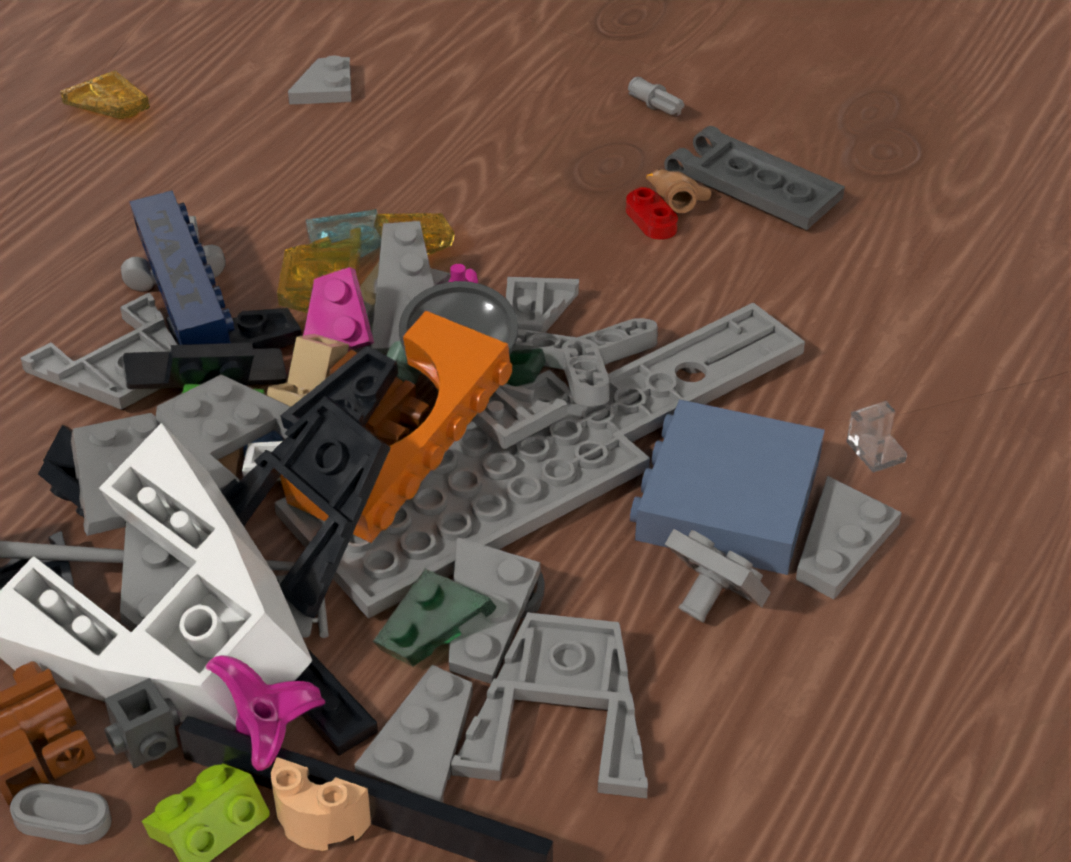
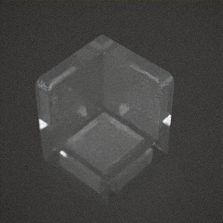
M887 401L853 411L850 417L846 442L873 473L903 463L907 458L906 451L891 436L895 410Z

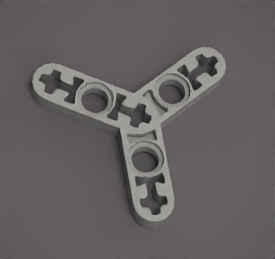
M635 318L580 337L518 328L517 342L509 357L510 361L564 369L575 403L589 407L600 406L609 401V376L605 364L655 347L657 345L658 326L653 320Z

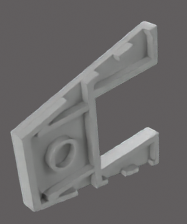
M528 612L505 656L504 666L497 679H493L487 691V699L478 717L474 716L466 732V740L459 754L455 755L452 759V775L500 781L515 699L604 709L608 711L598 779V793L647 798L648 781L647 777H645L640 736L637 732L634 715L635 708L629 687L628 669L619 622Z

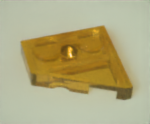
M116 70L60 91L62 103L118 119L134 117L139 112L150 108L148 96Z
M442 213L376 215L374 227L380 237L382 236L383 223L420 221L428 256L452 246L455 232Z

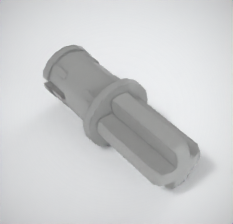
M638 76L629 83V95L644 101L648 108L652 110L660 109L675 117L681 114V109L684 107L683 100L668 93L663 85H654Z

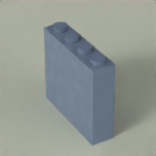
M679 399L674 414H667L662 429V438L664 440H657L652 454V465L654 467L653 469H645L641 484L643 496H635L632 504L630 521L636 522L635 540L667 547L665 543L673 529L686 536L693 530L715 543L713 547L725 555L732 551L751 562L754 568L788 575L819 465L825 430Z

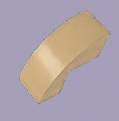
M317 334L296 337L288 382L268 387L267 396L290 407L330 376V369L347 354L349 344Z

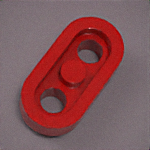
M640 187L631 191L626 196V213L646 236L652 239L664 240L673 237L677 233L678 216L658 193L650 188Z

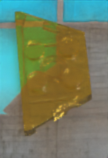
M361 228L349 230L350 238L331 243V239L328 236L315 240L310 244H301L285 249L277 290L279 305L308 313L315 278L348 267L355 269L358 278L362 248Z

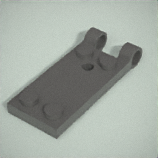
M714 126L705 127L693 138V146L696 152L702 156L701 158L694 156L685 148H679L670 154L664 162L665 170L680 171L708 187L715 188L805 230H808L844 196L845 186L725 135ZM705 137L710 140L712 146L707 143Z

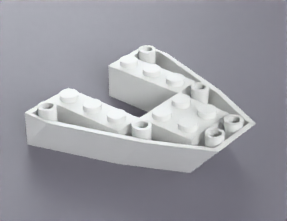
M161 423L99 489L115 513L190 569L142 622L130 632L33 556L0 590V659L15 671L16 668L34 661L43 671L49 668L58 687L104 702L105 698L150 678L163 699L169 698L172 701L179 715L180 722H183L189 716L235 731L237 707L226 683L218 675L206 670L205 665L212 658L221 655L234 657L251 667L267 685L295 681L312 662V658L272 569L209 472Z

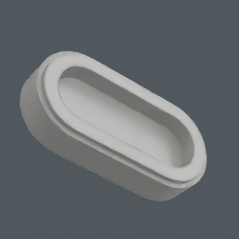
M38 783L23 788L14 796L10 805L14 824L20 832L26 835L72 844L85 845L101 839L108 832L112 822L108 803L101 795L50 784Z

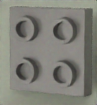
M673 529L665 545L688 567L699 573L684 601L679 605L678 608L704 623L705 617L722 588L729 589L754 604L763 607L771 592L761 582L763 575L752 568L753 564L732 551L725 555L713 547L715 543L693 530L686 536Z

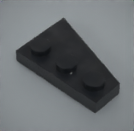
M369 346L364 347L280 415L283 428L288 430L324 396L334 400L365 426L398 375L397 362Z

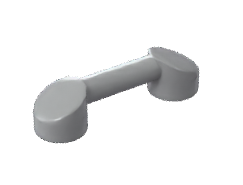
M205 245L203 249L207 264L211 265L214 278H216L225 267V256L220 247ZM131 257L121 265L122 280L131 289L140 292L148 291L153 285L157 284L150 264L146 259Z

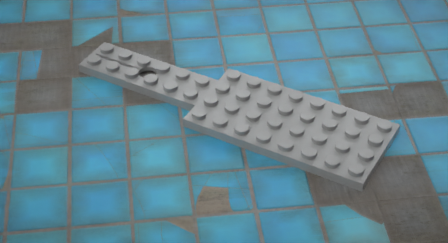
M751 303L609 373V401L603 405L589 407L575 403L570 388L550 370L515 386L533 390L534 399L553 404L556 398L564 400L567 403V416L505 450L471 420L463 437L459 441H454L449 447L440 465L427 474L420 483L415 496L405 501L396 512L392 524L386 530H382L372 543L352 534L333 579L368 619L454 574L457 537L499 550L644 473L645 469L649 468L650 458L632 442L661 428L666 415L674 414L679 399L705 405L803 354L805 341L755 303ZM680 369L687 373L702 371L705 377L697 382H686L679 379L675 373ZM286 497L274 502L276 515L306 548L325 521L287 504Z

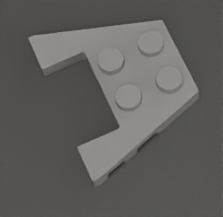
M147 293L120 307L122 319L135 329L132 332L76 361H72L50 342L21 357V362L26 373L122 410L161 389H128L126 387L122 362L123 354L132 352L170 351L171 345L177 344L172 334L168 332L164 318L155 306L153 296Z
M219 375L158 405L156 420L159 425L162 423L202 464L220 491H222L234 479L239 480V478L218 460L271 431H276L286 439L288 436L284 433L287 429L283 428L280 415L287 411L290 406L230 378Z
M152 413L73 428L71 446L76 479H79V499L81 508L84 511L83 525L87 536L125 527L126 520L115 513L99 487L159 426L156 416Z

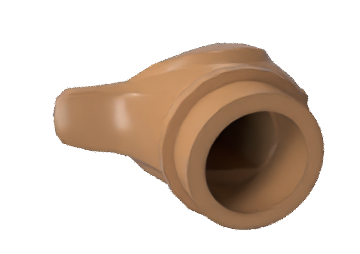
M656 169L653 173L646 176L647 180L656 189V192L676 213H687L694 208L697 200L706 201L711 197V190L709 188L698 185L695 180L680 171Z

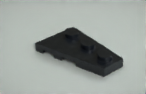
M289 308L242 311L238 314L237 318H232L235 331L228 332L231 343H252L253 349L284 348L295 344L296 337L302 336L301 328ZM166 317L168 329L176 344L180 345L170 317Z

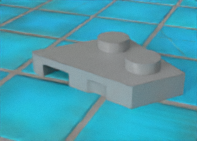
M507 277L506 299L516 313L519 329L546 333L579 294V279Z

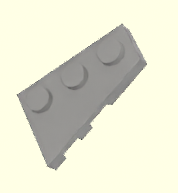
M827 476L798 565L796 580L835 599L897 528L902 512Z
M456 538L449 649L450 671L489 684L492 683L494 678L496 679L541 572L540 562L462 538Z
M432 665L355 763V773L443 803L447 780H450L452 772V759L455 755L458 740L461 739L473 696L472 682Z

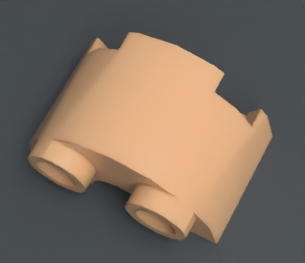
M276 757L271 771L277 819L283 826L285 835L289 840L303 848L325 851L329 850L328 844L342 842L351 836L354 837V841L359 839L369 828L371 816L368 788L336 777L331 782L316 785L309 781V770L307 767Z

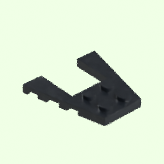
M326 396L284 433L288 437L272 452L265 450L254 461L257 465L241 480L234 479L221 491L242 525L245 526L279 477L283 475L329 516L280 583L284 597L304 616L315 618L391 448L338 403Z

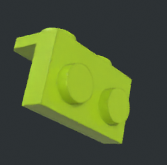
M222 763L202 771L197 776L196 782L180 794H174L163 799L155 807V812L141 822L150 838L173 849L179 862H210L266 820L270 815V811L252 775Z

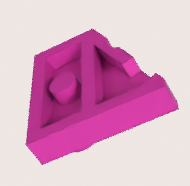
M348 267L314 279L304 335L317 334L349 344L348 352L374 343L355 269Z

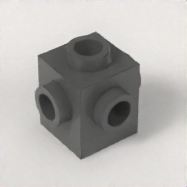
M150 678L105 698L111 723L110 726L104 728L106 737L114 753L118 755L124 752L133 768L150 760L159 759L167 752L179 747L175 727L180 725L181 722L177 710L169 698L163 699Z

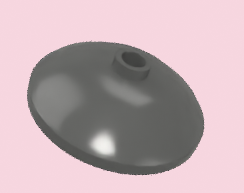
M454 281L430 287L419 293L409 302L400 318L399 336L405 354L403 336L425 311L507 343L509 355L512 353L518 338V320L509 301L494 289L474 282Z

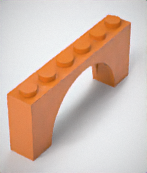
M425 311L405 333L403 340L408 365L424 373L434 383L439 391L438 398L430 415L414 432L390 445V451L353 535L372 543L382 530H386L392 524L396 512L405 501L415 496L420 483L427 474L440 465L449 447L454 441H459L463 437L471 420L477 413L485 410L490 397L498 387L507 383L512 373L507 343L428 311ZM281 475L280 479L287 504L326 521L329 516Z

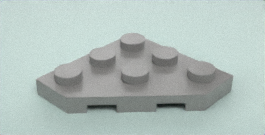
M127 521L125 527L120 615L121 622L133 631L190 568Z

